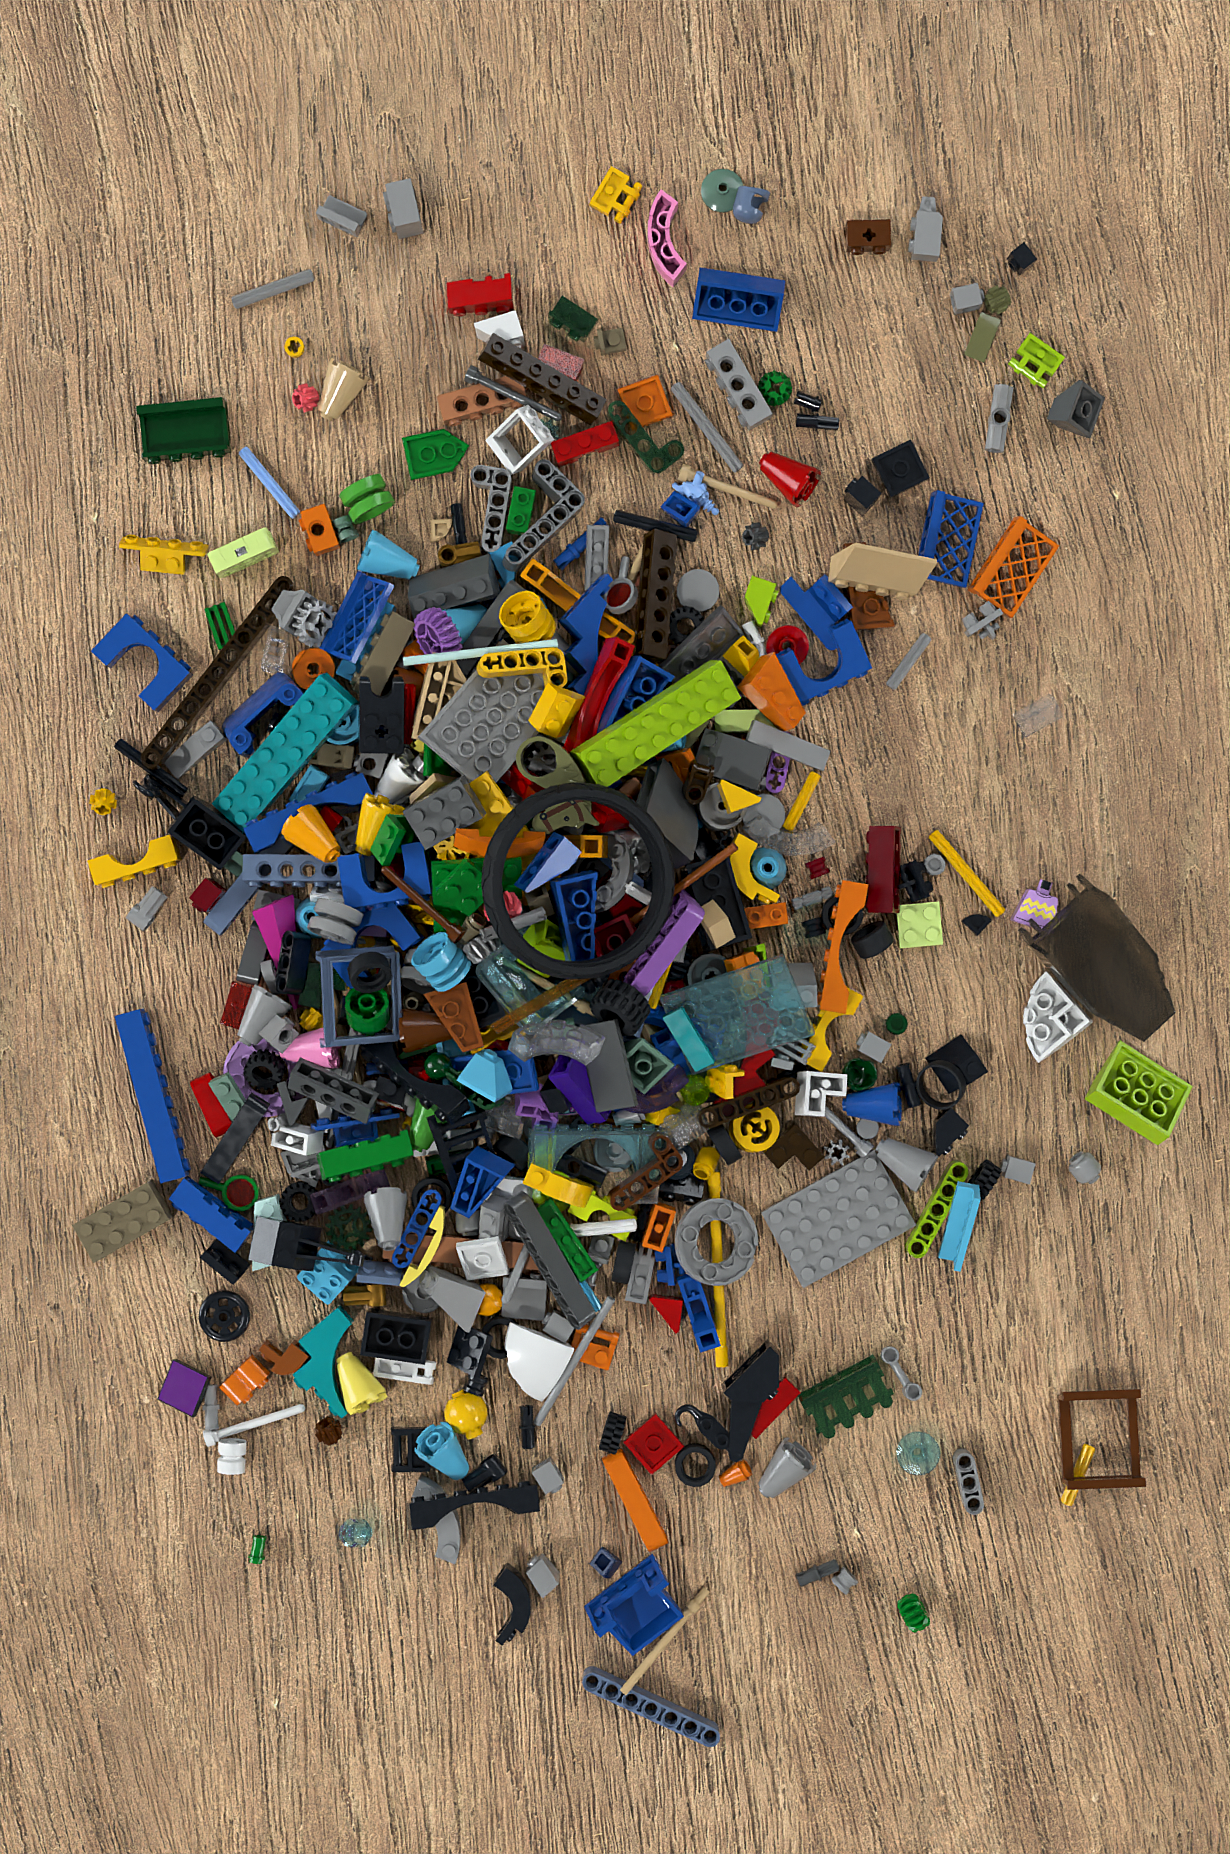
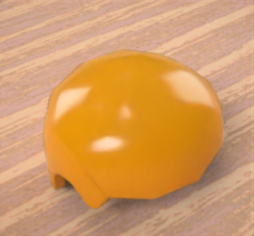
M483 1283L479 1286L486 1293L477 1314L491 1316L501 1309L503 1294L496 1285Z

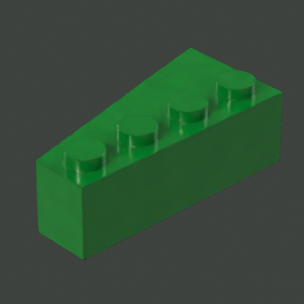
M403 1130L397 1136L392 1137L388 1134L380 1136L372 1142L365 1140L355 1143L351 1147L346 1145L319 1152L316 1156L322 1180L329 1179V1183L342 1180L341 1176L350 1174V1178L363 1175L364 1170L371 1169V1172L384 1170L385 1165L392 1164V1167L404 1165V1161L414 1154L408 1130Z

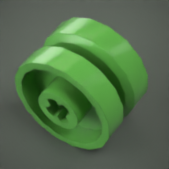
M381 474L365 477L348 486L339 494L344 506L351 507L348 514L354 524L371 520L395 504L390 491H383L386 483Z

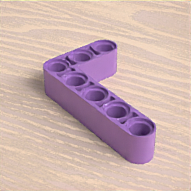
M686 890L673 897L670 908L672 913L667 918L660 934L644 954L636 960L624 977L623 982L636 988L644 997L651 991L704 918V909Z

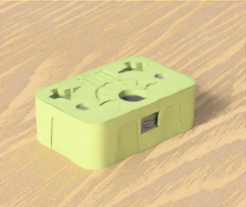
M265 527L209 552L207 556L216 575L219 578H225L279 553V550L271 532Z

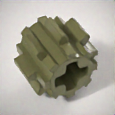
M996 285L988 289L987 294L984 295L985 305L991 314L996 312L998 315L1006 311L1012 303L1008 290L1004 286L999 288Z

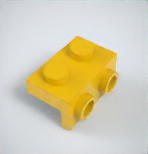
M726 1060L715 1061V1064L707 1066V1076L705 1077L707 1090L724 1099H733V1077L744 1076V1071L737 1068V1065L729 1064Z

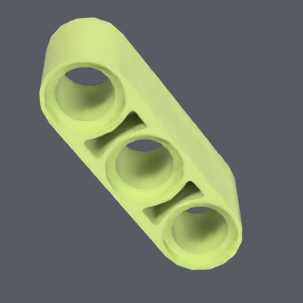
M759 709L723 710L714 716V731L721 733H748L752 720L774 728L776 727Z

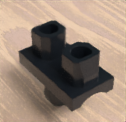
M917 860L900 865V876L903 883L898 885V888L906 889L912 903L930 897L929 893L934 890L932 883L929 880L924 881L922 873L926 870L922 861L917 862Z

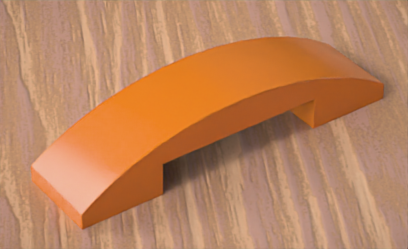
M456 828L453 844L454 847L462 851L485 857L492 837L479 836V829ZM523 831L522 838H515L512 842L506 858L523 857L539 852L544 845L545 832Z

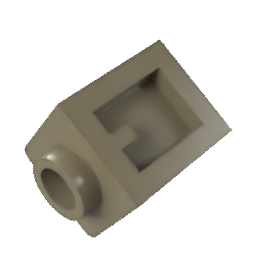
M623 328L607 331L597 329L594 343L596 350L600 349L601 356L626 351Z

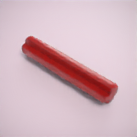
M410 683L404 685V744H411L413 741L411 736L414 724L416 685Z

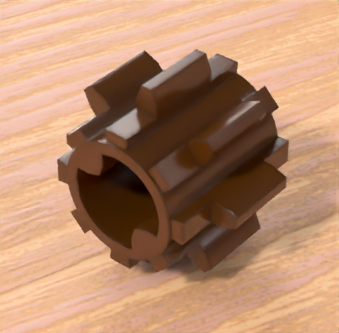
M326 1416V1418L320 1419L316 1423L315 1435L319 1443L323 1441L324 1445L328 1446L338 1443L343 1434L341 1431L342 1426L339 1420H334L333 1417Z

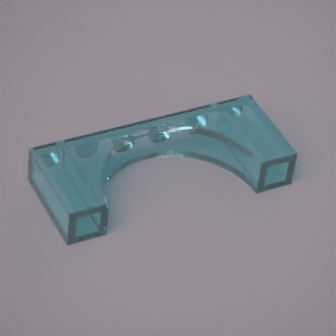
M537 1124L534 1125V1128H528V1169L531 1163H534L554 1172L561 1156L574 1144L586 1139L602 1138L613 1141L624 1148L632 1161L635 1173L656 1158L648 1145V1139L651 1134L661 1132V1130L655 1127L654 1124H642V1128H634L633 1124H621V1128H612L611 1124H600L599 1128H591L589 1124H579L578 1128H569V1125L558 1124L556 1128H547V1125ZM661 1138L655 1141V1148H661ZM651 1170L649 1173V1178H656L659 1174V1170Z

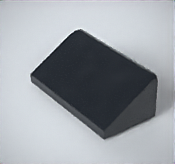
M704 827L698 830V840L695 854L700 861L714 857L720 852V850L714 851L717 846Z

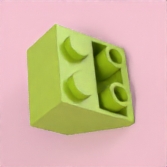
M543 920L525 927L523 938L530 945L551 958L565 961L559 927L549 920ZM517 958V962H519L520 964L526 966L527 968L531 969L532 971L536 972L537 974L543 976L544 978H549V977H550V975L541 973V972H539V971H537V970H535V969L529 967L528 965H526L525 963H523L522 961H520V960Z

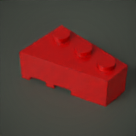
M504 273V278L492 280V276H485L484 281L466 279L446 282L448 311L453 316L462 317L466 313L486 315L488 312L496 311L497 314H505L509 310H514L511 273Z

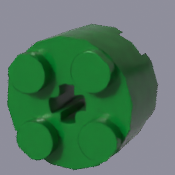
M354 988L349 990L345 997V1011L349 1026L354 1031L366 1036H374L376 1032L386 1027L390 1020V1005L386 991L381 989L372 993H362Z

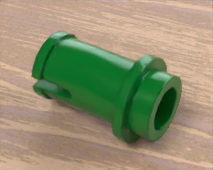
M253 1535L251 1554H248L250 1563L262 1564V1561L265 1560L263 1555L267 1540L266 1536Z

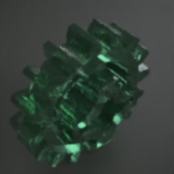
M353 1203L350 1204L349 1208L342 1204L341 1211L335 1208L333 1210L335 1216L330 1214L327 1218L331 1222L325 1224V1227L330 1228L326 1235H332L333 1237L330 1243L336 1241L338 1247L343 1245L346 1250L349 1249V1246L357 1250V1244L363 1247L365 1245L363 1239H370L367 1232L373 1231L372 1227H368V1224L371 1223L370 1219H366L368 1212L361 1213L362 1206L354 1209ZM345 1213H352L348 1218L339 1217ZM359 1218L361 1219V1221H362V1223H363V1228L359 1227V1223H358V1219H359ZM352 1220H354V1221L352 1222V1224H353V1225H352V1229H354V1230H350V1231L345 1235L346 1228H347L345 1225H347L349 1222H351ZM335 1226L339 1228L340 1236L337 1235ZM348 1237H358L357 1240L346 1241Z

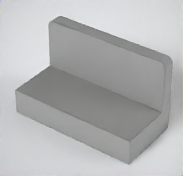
M331 195L327 197L324 206L319 205L316 211L319 220L355 237H358L368 216L365 211Z

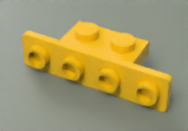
M132 534L123 536L119 542V548L140 550L141 571L181 575L185 573V555L204 557L209 550V545L203 544L200 541L188 543L181 542L179 539L139 538L137 535Z

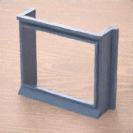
M394 946L316 951V960L321 965L324 1038H320V1047L383 1043L400 1040L399 1018L402 1017V1013H400L402 1010L399 952L394 950ZM366 952L383 954L387 959H390L392 973L393 1032L378 1033L374 1036L354 1035L336 1037L332 963L350 962L356 956Z

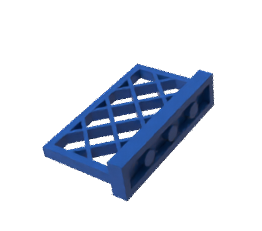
M940 490L931 493L918 556L933 559L935 556L945 573L939 577L930 573L927 578L928 580L966 588L984 503L945 494L944 491ZM946 500L953 501L957 507V510L950 515L945 509ZM968 505L977 507L975 516L970 520L963 510ZM960 512L965 523L957 528L951 516ZM947 520L953 531L944 536L940 526L942 522ZM968 525L972 533L971 537L965 541L959 529ZM955 533L961 544L952 549L946 538ZM943 541L949 552L940 557L936 551V546ZM963 546L967 552V557L960 562L954 551ZM951 554L957 565L948 570L942 559ZM957 567L963 573L961 582L955 581L950 574Z
M358 571L332 622V628H329L320 649L336 658L356 664L394 585Z

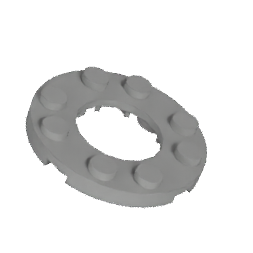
M593 828L582 832L581 835L608 836V856L612 861L613 867L612 875L607 880L608 882L597 889V900H595V914L614 906L626 893L625 885L632 881L634 873V857L629 844L620 835L613 831L599 833ZM578 858L576 863L561 875L567 876L578 873V869L585 858Z
M723 1198L704 1199L691 1206L682 1216L676 1229L675 1251L680 1265L694 1280L713 1286L727 1285L740 1279L750 1269L755 1260L753 1258L756 1246H758L757 1229L750 1214L738 1203ZM713 1220H721L728 1224L735 1238L731 1255L719 1263H710L700 1255L697 1247L700 1229L706 1223Z

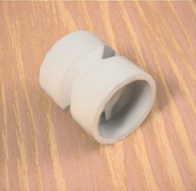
M224 1438L218 1441V1452L221 1455L217 1461L218 1473L227 1475L245 1473L246 1459L242 1456L246 1454V1440Z

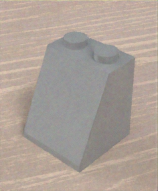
M812 962L769 964L770 1006L772 1008L818 1007L817 983Z
M428 1265L426 1270L420 1275L419 1285L465 1332L469 1333L486 1292L474 1280L467 1281L465 1277Z

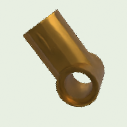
M478 541L453 546L444 545L438 551V560L442 567H448L481 556ZM445 552H451L454 557L450 561H445L442 555Z
M367 1283L366 1285L345 1286L343 1289L344 1306L368 1305L370 1307L387 1305L386 1285Z

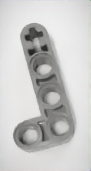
M477 465L470 473L473 484L478 488L490 490L482 535V547L484 552L489 554L498 550L503 543L512 478L506 469ZM479 472H484L487 476L484 481H477L475 475ZM501 475L508 478L507 483L504 485H499L496 482L497 478ZM496 497H502L505 501L503 505L495 506L493 500ZM498 518L501 520V524L499 527L493 528L489 525L490 520ZM492 533L495 534L494 541L497 545H493V548L489 549L486 543L491 542Z

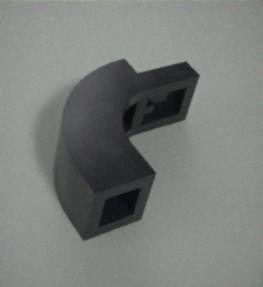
M508 1562L496 1576L493 1586L509 1598L512 1604L510 1617L496 1635L495 1641L502 1646L506 1641L510 1642L517 1632L516 1630L521 1633L524 1632L530 1618L532 1602L530 1589L525 1578Z

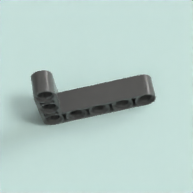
M546 459L539 460L535 464L532 480L555 505L506 550L502 563L504 568L511 572L519 570L575 518L585 502L582 492ZM538 470H544L548 475H541ZM554 485L561 486L563 490H556ZM569 500L576 501L578 506L571 505ZM554 514H560L563 520L556 519ZM539 528L547 529L548 534L541 533ZM524 542H530L534 547L528 548L524 545ZM513 555L517 557L519 561L512 562L509 559V556Z

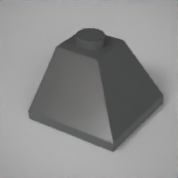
M1078 380L1054 398L1047 420L1058 428L1091 438L1105 397L1083 380Z

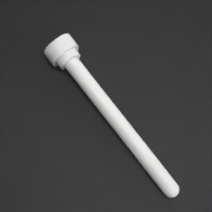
M303 1404L295 1405L220 1430H203L207 1447L216 1445L221 1438L305 1411V1406Z

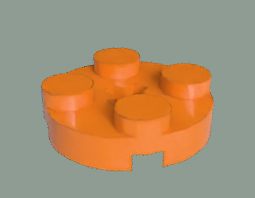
M319 648L306 649L301 651L292 663L293 677L301 688L307 690L320 674L328 673L331 677L335 678L336 665L326 651ZM319 665V673L311 676L309 674V666Z

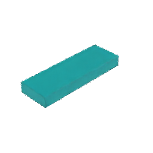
M683 1006L663 1015V1020L695 1072L715 1063L714 1057Z

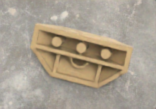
M456 660L428 663L415 713L412 739L420 740L418 736L467 681Z

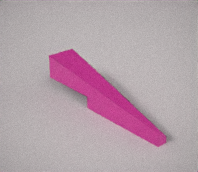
M293 894L252 911L276 969L278 967L284 933L286 931H296ZM287 994L294 1010L301 1007L300 995Z

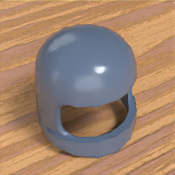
M738 187L733 204L734 217L746 224L759 222L763 216L759 206L761 203L768 202L770 192L755 187Z

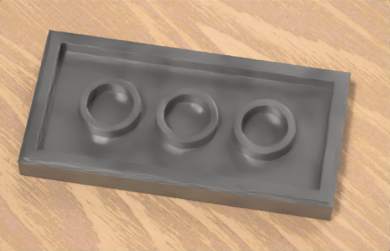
M720 605L658 666L675 676L671 681L674 684L709 660H718L745 634L726 609Z

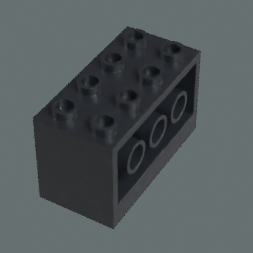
M728 857L685 888L700 906L714 900L728 917L736 938L717 949L752 938ZM710 859L684 866L680 870L682 880ZM700 923L697 931L703 952L717 950Z

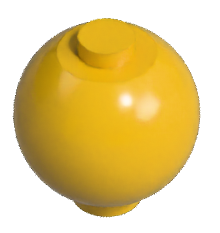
M464 1389L452 1393L453 1398L447 1401L444 1409L446 1423H449L455 1433L465 1435L467 1440L483 1434L481 1427L487 1419V1406L480 1396L464 1392Z

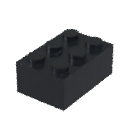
M369 1308L366 1312L360 1355L425 1365L433 1317Z

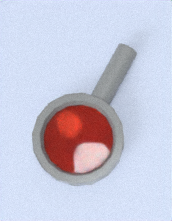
M627 556L621 558L619 576L608 585L610 589L602 596L607 602L606 609L613 614H621L631 609L638 597V589L635 584L627 579L630 558Z

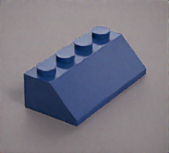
M700 267L692 319L777 332L785 280Z

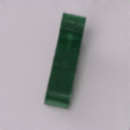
M618 400L608 405L606 409L608 419L613 422L614 427L647 471L652 474H659L682 457L684 446L680 441L671 440L661 448H658L624 402ZM613 406L615 408L620 407V415L622 416V418H624L627 415L628 419L619 424L618 421L622 419L618 414L615 416L612 414V412L614 411ZM626 423H632L635 426V433L633 435L625 432L624 427ZM640 440L648 443L647 452H641L638 449V442ZM672 444L676 445L679 451L678 455L674 457L668 452V447ZM653 458H658L661 461L662 465L659 470L652 468L651 461Z

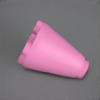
M322 1027L298 1035L283 1053H280V1057L293 1062H298L301 1057L325 1069H334L340 1067L338 1049H341L342 1046L321 1048L320 1038H324Z

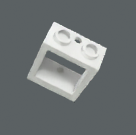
M529 405L515 410L485 441L512 475L528 466L555 439L552 437L550 430L540 421L536 411ZM521 419L539 441V444L523 459L505 436Z

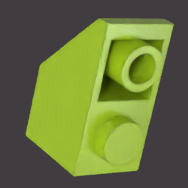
M752 575L744 600L756 625L762 627L763 622L768 623L771 614L768 607L770 602L775 603L778 590H775L776 583Z

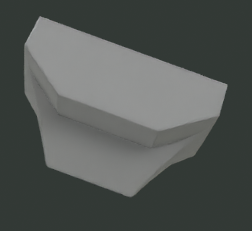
M302 589L297 591L283 590L272 607V611L278 619L279 627L297 637L294 635V632L298 629L292 626L293 623H297V619L293 616L300 614L297 608L304 609V602L311 604L312 599L319 600Z

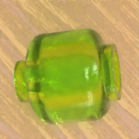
M699 1074L687 1075L679 1084V1092L685 1103L690 1106L701 1105L709 1098L710 1088Z

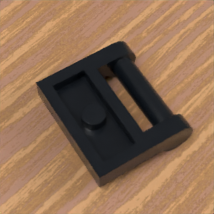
M391 1427V1435H393L392 1472H430V1464L419 1458L415 1452V1448L417 1449L418 1445L416 1440L427 1427ZM403 1435H407L408 1464L402 1463Z

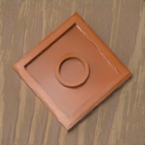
M658 375L617 389L632 431L673 417Z

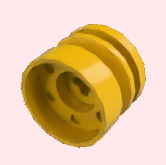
M518 592L510 596L500 608V623L516 644L551 640L556 630L555 619L545 607L540 597L534 592Z

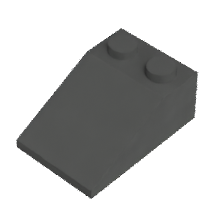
M705 728L695 760L699 764L713 765L715 767L712 778L725 780L729 783L758 791L772 750Z

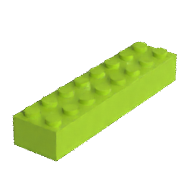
M709 660L570 751V754L578 763L587 783L608 787L741 699L722 661Z

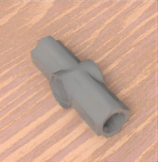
M994 385L984 449L988 452H1004L1013 387L1009 385ZM1000 414L1003 416L1004 422L997 423L994 415Z

